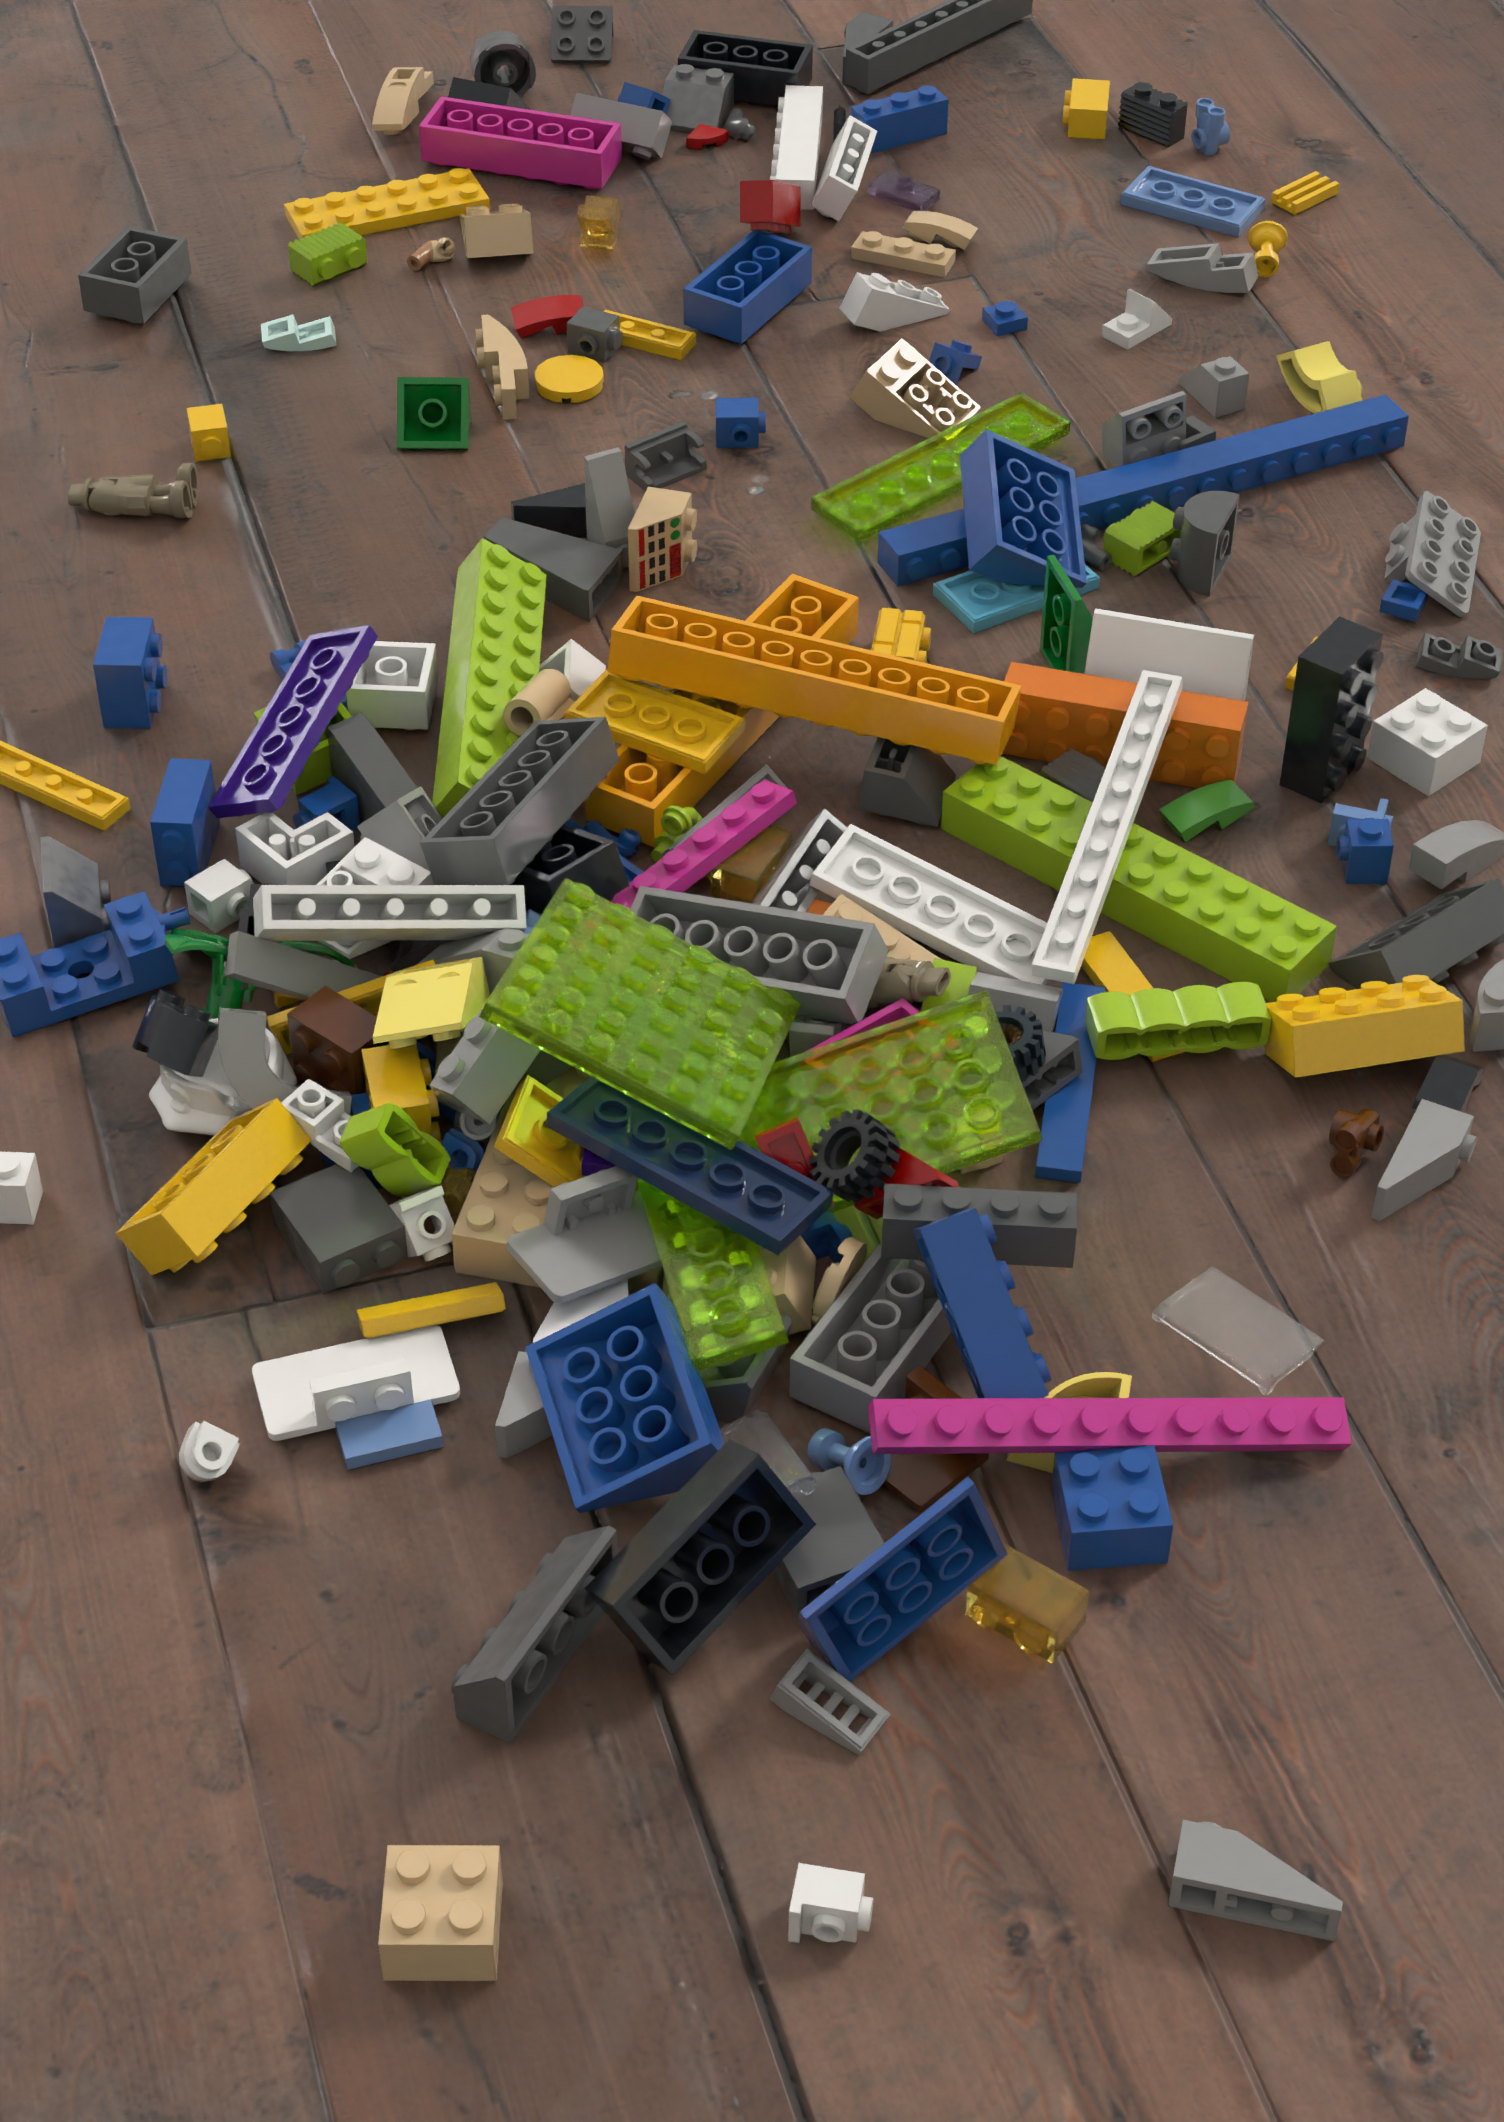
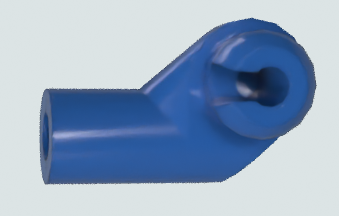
M597 820L588 822L583 828L589 833L615 841L619 854L622 857L629 858L638 852L637 846L641 842V836L633 829L628 830L625 828L621 830L619 837L611 835Z

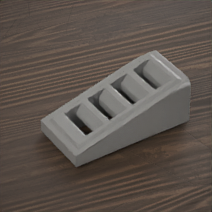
M808 1649L804 1651L778 1683L769 1700L791 1716L858 1756L891 1715ZM804 1681L813 1685L807 1694L798 1689ZM822 1692H825L831 1698L822 1708L815 1700ZM842 1702L850 1708L838 1720L831 1714ZM860 1713L868 1719L860 1730L854 1733L848 1726Z

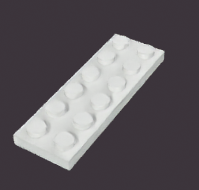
M852 824L849 825L812 873L810 886L836 899L840 894H843L896 930L965 965L978 967V972L1045 985L1049 980L1032 976V962L1045 931L1046 922Z

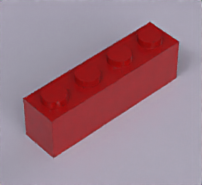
M775 180L740 181V223L750 224V230H761L772 234L791 233V227H801L800 186Z

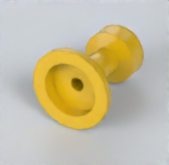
M1274 221L1259 222L1251 228L1248 234L1249 245L1257 252L1254 258L1258 275L1261 277L1272 276L1278 271L1279 257L1276 253L1281 251L1287 244L1288 234L1286 229Z

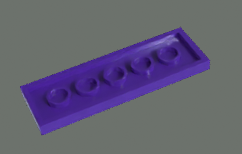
M370 625L309 635L210 802L208 808L216 818L274 812L284 805L286 796L295 780L302 774L306 761L313 749L319 744L320 737L329 721L336 715L337 707L345 693L352 687L353 680L360 667L370 655V650L378 638V635Z

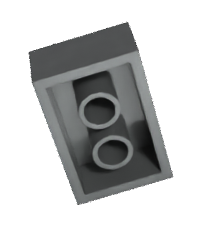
M127 226L78 275L83 310L99 314L102 317H114L128 320L131 323L144 324L192 274L187 238Z

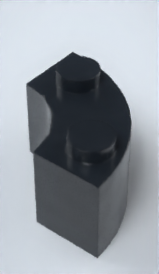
M160 989L158 995H152L132 1047L135 1050L147 1053L146 1057L184 1075L203 1077L218 1040V1025L209 1021L211 1013L186 1004L184 1007L185 998Z

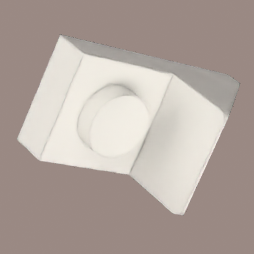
M1128 289L1125 313L1103 324L1102 337L1128 350L1172 325V318L1153 300Z

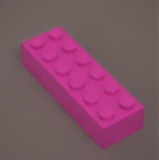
M441 96L419 125L421 161L431 162L437 166L450 165L463 167L464 169L469 168L471 171H489L496 175L509 174L521 176L527 180L541 179L553 181L558 185L573 184L583 186L586 189H602L622 159L621 123Z

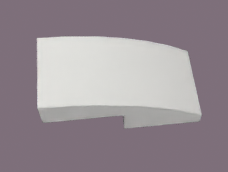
M307 1079L281 1103L312 1139L310 1143L332 1161L351 1173L359 1165L347 1156L339 1142L348 1120L352 1116L344 1112V1099Z

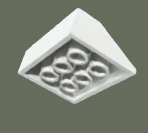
M1095 608L1084 674L1138 683L1142 671L1147 670L1183 677L1182 691L1245 701L1254 635Z

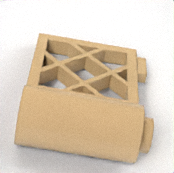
M551 668L539 672L504 708L503 718L509 730L521 736L535 721L565 719L564 712L575 702L570 697L571 686L566 676L560 671ZM614 742L617 749L621 744Z

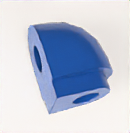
M453 1127L450 1132H446L442 1141V1146L450 1156V1162L444 1175L460 1181L471 1180L477 1173L486 1146L482 1140L471 1139L463 1133L461 1128Z

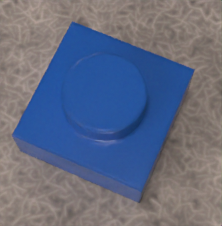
M1002 301L982 309V320L996 336L1027 329L1028 317L1014 301Z
M1393 579L1381 599L1379 612L1393 615L1398 619H1408L1416 622L1428 600V594L1416 585Z

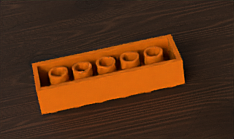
M1011 662L1004 682L1021 685L1022 687L1015 727L1002 754L1052 763L1060 755L1063 756L1065 751L1069 752L1070 748H1073L1086 757H1094L1101 766L1106 768L1138 683ZM1181 691L1149 780L1193 788H1200L1229 779L1235 783L1241 763L1249 702Z

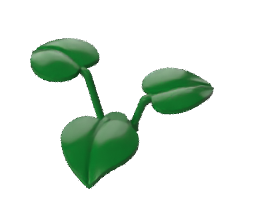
M172 929L170 934L165 935L164 943L172 955L183 951L201 950L212 959V983L205 1011L212 1014L210 1018H218L219 1007L242 1009L243 1001L252 1003L254 991L258 986L249 984L247 989L243 990L241 989L242 981L223 976L224 955H228V948L225 946H229V938L191 929ZM282 941V943H279L310 954L333 958L342 964L355 967L347 957L326 946L293 941Z

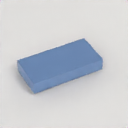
M431 1400L335 1422L336 1434L347 1470L444 1447L443 1436Z

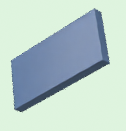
M1147 166L1121 194L1120 205L1239 238L1264 210L1266 198Z

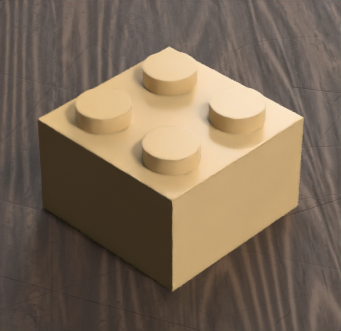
M387 1845L378 1942L383 1981H497L503 1887L499 1845Z

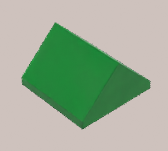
M397 377V449L468 450L472 425L469 378Z

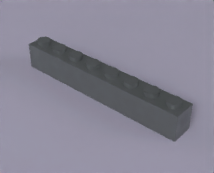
M948 0L847 48L845 83L858 89L861 93H872L876 89L888 83H893L897 79L915 72L929 63L936 62L939 58L956 52L970 43L977 42L986 35L997 32L1011 23L1018 22L1019 19L1032 13L1033 0Z

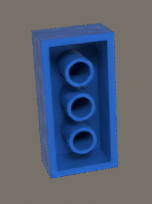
M753 230L683 289L684 325L698 329L703 333H710L725 338L733 343L742 344L812 283V247L761 230Z
M970 1208L912 1230L977 1398H1043L1048 1396L1045 1383L1052 1381L1051 1375L1042 1354L1032 1352L1026 1337L1034 1334L1024 1308L1014 1307L1008 1292L1015 1288V1283L1006 1261H996L990 1244L997 1242V1237L988 1215H978L976 1208Z

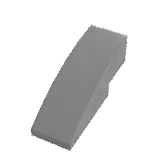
M1219 243L1159 248L1147 263L1148 271L1187 287L1205 291L1249 293L1259 277L1253 252L1222 255Z
M1479 820L1460 821L1447 825L1413 844L1409 870L1440 889H1443L1455 879L1466 883L1504 856V832L1485 821Z

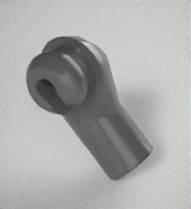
M734 108L730 111L725 123V130H728L730 137L737 138L740 136L744 141H749L756 131L755 126L749 124V120L744 118L742 110Z
M1084 524L1081 526L1084 561L1105 571L1111 564L1112 555L1098 548L1096 540L1100 535L1099 529Z

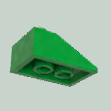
M1050 555L1047 556L1039 651L1050 668L1084 674L1093 618L1056 556Z

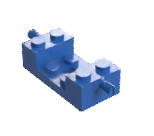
M145 891L125 896L119 900L104 904L110 930L90 935L81 940L52 948L30 956L21 932L0 938V1008L12 1037L179 981L173 955L165 945L164 937L169 930L191 924L186 907L184 906L160 915L158 911L152 908ZM83 973H91L88 977L82 979L75 978Z

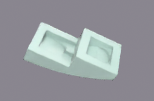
M294 315L261 324L264 348L300 352L337 346L335 327L330 316L302 325H297Z

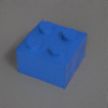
M106 617L93 662L104 728L151 729L154 714L161 711L160 689H166L167 667L166 665H160L159 657L162 656L163 641L162 635L155 633L153 618Z
M1155 1445L1055 1453L1051 1493L1067 1571L1168 1563L1173 1521Z

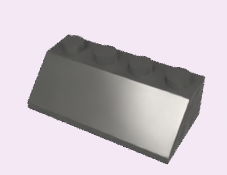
M1494 879L1445 892L1328 964L1335 974L1356 989H1361L1362 983L1370 981L1386 982L1387 985L1401 983L1402 978L1409 975H1425L1435 983L1440 982L1449 976L1447 969L1453 965L1455 968L1464 966L1478 958L1477 950L1482 947L1484 950L1490 949L1504 942V889L1499 879Z
M605 1526L565 1537L553 1554L547 1553L543 1557L534 1580L526 1590L521 1589L516 1593L510 1604L507 1616L498 1627L493 1626L489 1629L482 1641L480 1652L470 1665L464 1664L455 1675L451 1690L454 1693L456 1718L509 1744L513 1741L605 1614L603 1609L584 1588L618 1554L616 1529Z

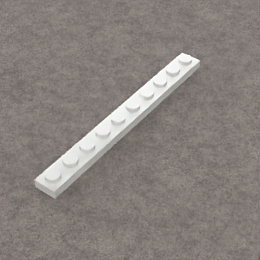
M1147 670L1142 671L1032 962V976L1075 984L1182 691L1183 677Z

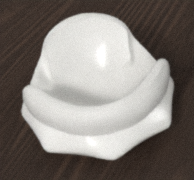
M218 1018L209 1020L218 1025ZM266 1028L264 1040L266 1062L280 1079L296 1086V1075L279 1041ZM218 1040L203 1077L187 1076L160 1064V1076L149 1092V1098L159 1112L163 1125L168 1130L215 1135L230 1119L252 1110L237 1094L226 1076L221 1062Z

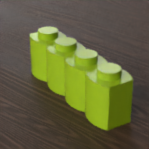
M1233 982L1218 988L1207 985H1192L1175 991L1161 988L1145 989L1131 995L1123 992L1099 993L1087 998L1084 1022L1095 1057L1105 1060H1120L1137 1054L1152 1057L1166 1056L1181 1050L1190 1053H1207L1223 1047L1236 1050L1257 1048L1268 1043L1272 1019L1258 984Z

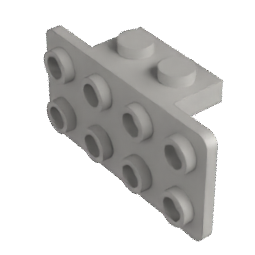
M1424 491L1419 496L1416 514L1406 524L1403 522L1398 524L1389 537L1391 545L1389 553L1385 558L1387 566L1384 580L1391 584L1393 579L1403 581L1407 577L1411 583L1457 616L1464 617L1470 608L1481 536L1477 524L1471 518L1463 517L1453 510L1442 497L1434 496L1432 493Z
M615 1166L551 1188L544 1223L509 1236L506 1248L552 1301L564 1303L704 1251L707 1247L708 1237L668 1194L654 1186L635 1191L638 1177Z

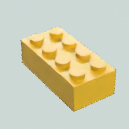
M1409 975L1403 977L1401 983L1388 985L1382 981L1365 982L1361 984V989L1349 991L1338 987L1324 988L1319 991V995L1304 997L1300 994H1284L1278 996L1276 1002L1266 1003L1272 1022L1268 1043L1264 1045L1265 1054L1295 1078L1465 1051L1463 1000L1425 975Z
M278 1098L230 1119L116 1232V1235L151 1276L167 1269L174 1273L184 1267L190 1260L199 1263L217 1248L218 1244L214 1240L222 1232L226 1234L244 1221L247 1215L243 1210L251 1202L253 1204L260 1202L274 1190L275 1185L272 1181L279 1173L281 1175L287 1174L303 1160L300 1152L312 1139Z

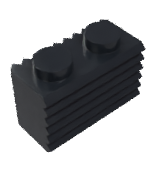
M1145 82L1136 83L1121 93L1120 96L1122 98L1119 107L1121 110L1119 112L1120 116L1118 119L1120 121L1118 126L1167 147L1184 139L1187 102H1183L1182 99L1178 100V97L1173 93H1162V91L1152 89V85Z

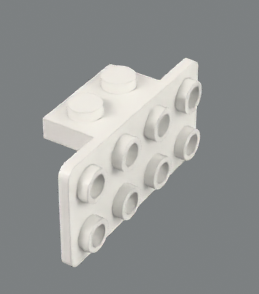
M439 1325L368 1339L365 1338L259 1362L252 1367L253 1380L267 1434L273 1441L336 1428L335 1422L367 1414L393 1410L397 1407L431 1400L433 1405L454 1401L460 1396L459 1382L442 1329Z

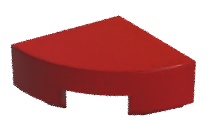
M699 124L686 137V148L702 150V145L716 143V147L721 146L728 141V130Z

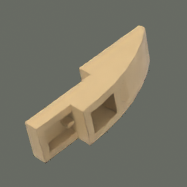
M423 67L393 68L386 77L377 99L372 122L373 131H383L385 135L402 133V130L419 114L418 100L434 84L433 71H424Z
M488 314L481 315L482 328L475 329L478 369L485 368L486 382H493L495 406H502L503 420L517 419L516 400L529 399L526 357L517 339L505 326Z

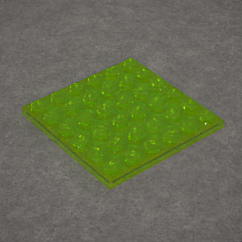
M565 878L485 1003L479 1017L732 1150L741 1135L801 1003L794 1000L785 990L778 987L767 988L763 986L746 969L732 966L716 958L706 948L692 945L673 935L668 928L652 924L635 915L628 907L612 903L595 894L587 885L574 883Z

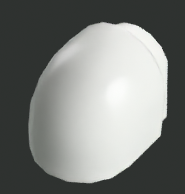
M203 1421L201 1424L195 1422L188 1428L179 1451L180 1466L184 1474L192 1480L199 1482L212 1481L220 1477L228 1470L240 1445L238 1443L239 1438L206 1421Z

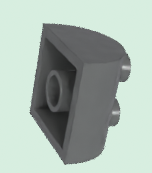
M1207 491L1191 497L1185 503L1184 508H1177L1173 519V529L1181 530L1180 539L1174 538L1169 559L1177 561V578L1187 589L1198 594L1211 595L1232 557L1240 494L1227 491Z

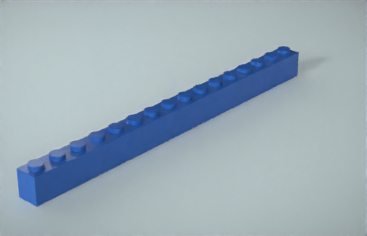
M1385 394L1076 478L1080 524L1081 526L1084 524L1091 525L1100 531L1107 529V527L1117 523V521L1121 522L1122 518L1125 519L1134 510L1141 509L1142 506L1145 507L1151 501L1172 511L1178 507H1184L1191 497L1207 491L1237 493L1404 446L1409 415ZM964 509L878 532L877 563L897 587L969 567Z

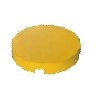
M556 356L542 362L534 372L536 391L542 397L553 402L562 403V398H571V403H580L592 399L603 388L604 374L602 367L596 361L585 356Z

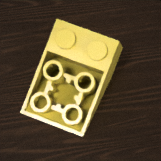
M483 957L400 970L387 976L373 1033L374 1044L389 1042L390 1049L414 1045L417 1043V1039L427 1037L430 1034L433 1035L434 1041L460 1037V1032L464 1031L466 1025L478 1015L481 1009L488 1012L493 1009Z

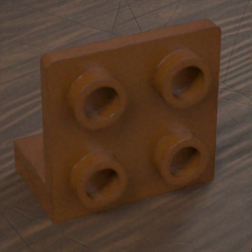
M921 1366L906 1376L905 1399H963ZM989 1453L891 1454L890 1471L883 1484L913 1509L922 1512L989 1459Z

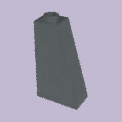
M503 517L484 535V539L503 546L510 554L526 563L536 565L543 573L547 574L545 600L589 622L623 581L622 550Z
M363 713L327 727L332 776L357 795L359 817L363 821H366L397 799L417 788Z

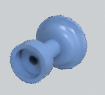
M822 1428L812 1436L807 1450L808 1459L814 1466L824 1470L835 1468L838 1465L843 1466L844 1473L855 1492L861 1495L872 1494L878 1490L885 1482L891 1467V1454H873L871 1436L863 1438L850 1448L846 1446V1441L842 1434L828 1428Z

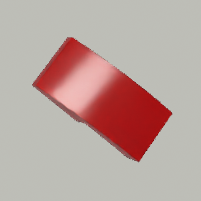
M556 295L518 304L511 307L515 329L521 339L550 326L559 335L567 331V322L582 306L584 307V303L580 295Z

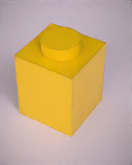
M215 404L187 408L195 462L231 457L223 405Z

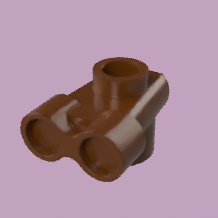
M1340 1109L1334 1116L1329 1133V1142L1336 1146L1338 1153L1331 1159L1330 1167L1337 1176L1342 1178L1351 1176L1361 1164V1159L1368 1150L1376 1152L1379 1149L1384 1135V1127L1379 1125L1380 1115L1374 1110L1363 1109L1356 1114Z

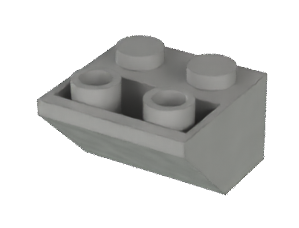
M1180 391L1121 412L1102 424V454L1116 468L1178 451L1179 442L1186 439V394L1184 391Z

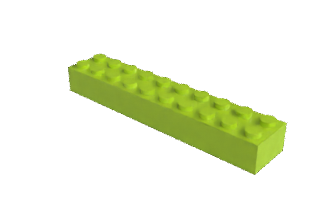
M484 538L479 541L458 567L432 799L433 805L442 818L519 739L520 736L510 731L505 724L503 718L504 708L539 673L547 574L543 573L536 565L526 563L510 554L503 546L493 544Z
M1001 756L997 765L989 763L976 764L943 791L941 829L1060 891L1093 802ZM1134 823L1101 910L1102 914L1232 982L1258 984L1263 998L1270 1002H1276L1277 997L1280 995L1300 994L1329 966L1328 963L1332 959L1337 930L1336 925Z

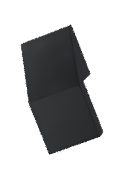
M1445 1054L1436 1056L1412 1108L1417 1109L1421 1099L1465 1113L1473 1087L1480 1085L1485 1067Z

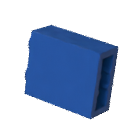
M170 758L150 820L160 886L185 887V881L208 867L220 826V819L216 818L208 808L216 794L211 760Z

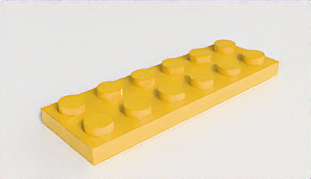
M455 168L447 173L436 175L424 174L419 178L405 181L393 180L388 184L374 187L361 186L357 190L343 193L330 192L326 196L312 199L299 198L294 202L284 204L287 220L298 239H300L301 237L305 238L306 235L310 236L312 232L316 234L317 230L321 232L323 228L327 229L328 226L337 225L339 221L359 235H366L460 216L459 214L467 213L466 207L486 206L490 210V199L469 168Z

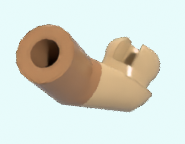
M447 237L440 238L439 241H428L407 258L408 266L414 271H419L427 263L445 262L452 258L455 244Z

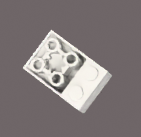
M365 837L316 885L434 884L430 871ZM394 940L318 942L351 959Z

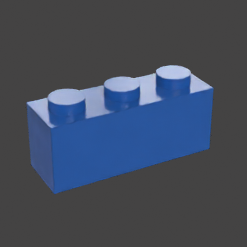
M921 86L918 90L894 93L890 97L879 100H866L863 104L851 106V116L877 130L871 154L947 134L949 99L934 86Z

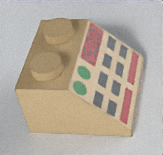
M655 487L647 488L628 528L630 591L638 592L683 576L688 563L695 561L697 540L692 539V531H694L696 526L697 510L692 508V493Z

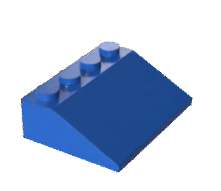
M986 429L960 454L969 570L998 583L1045 586L1047 556L1055 555L1074 587L1083 588L1087 584L1075 469Z
M656 1283L525 1347L575 1509L579 1513L679 1492L725 1444L678 1309Z
M969 1477L964 1479L800 1611L797 1622L809 1642L828 1665L849 1682L1008 1555L975 1483Z

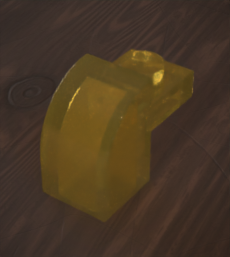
M586 196L585 205L579 204L577 214L581 229L580 246L582 248L615 250L619 239L622 218L619 198Z

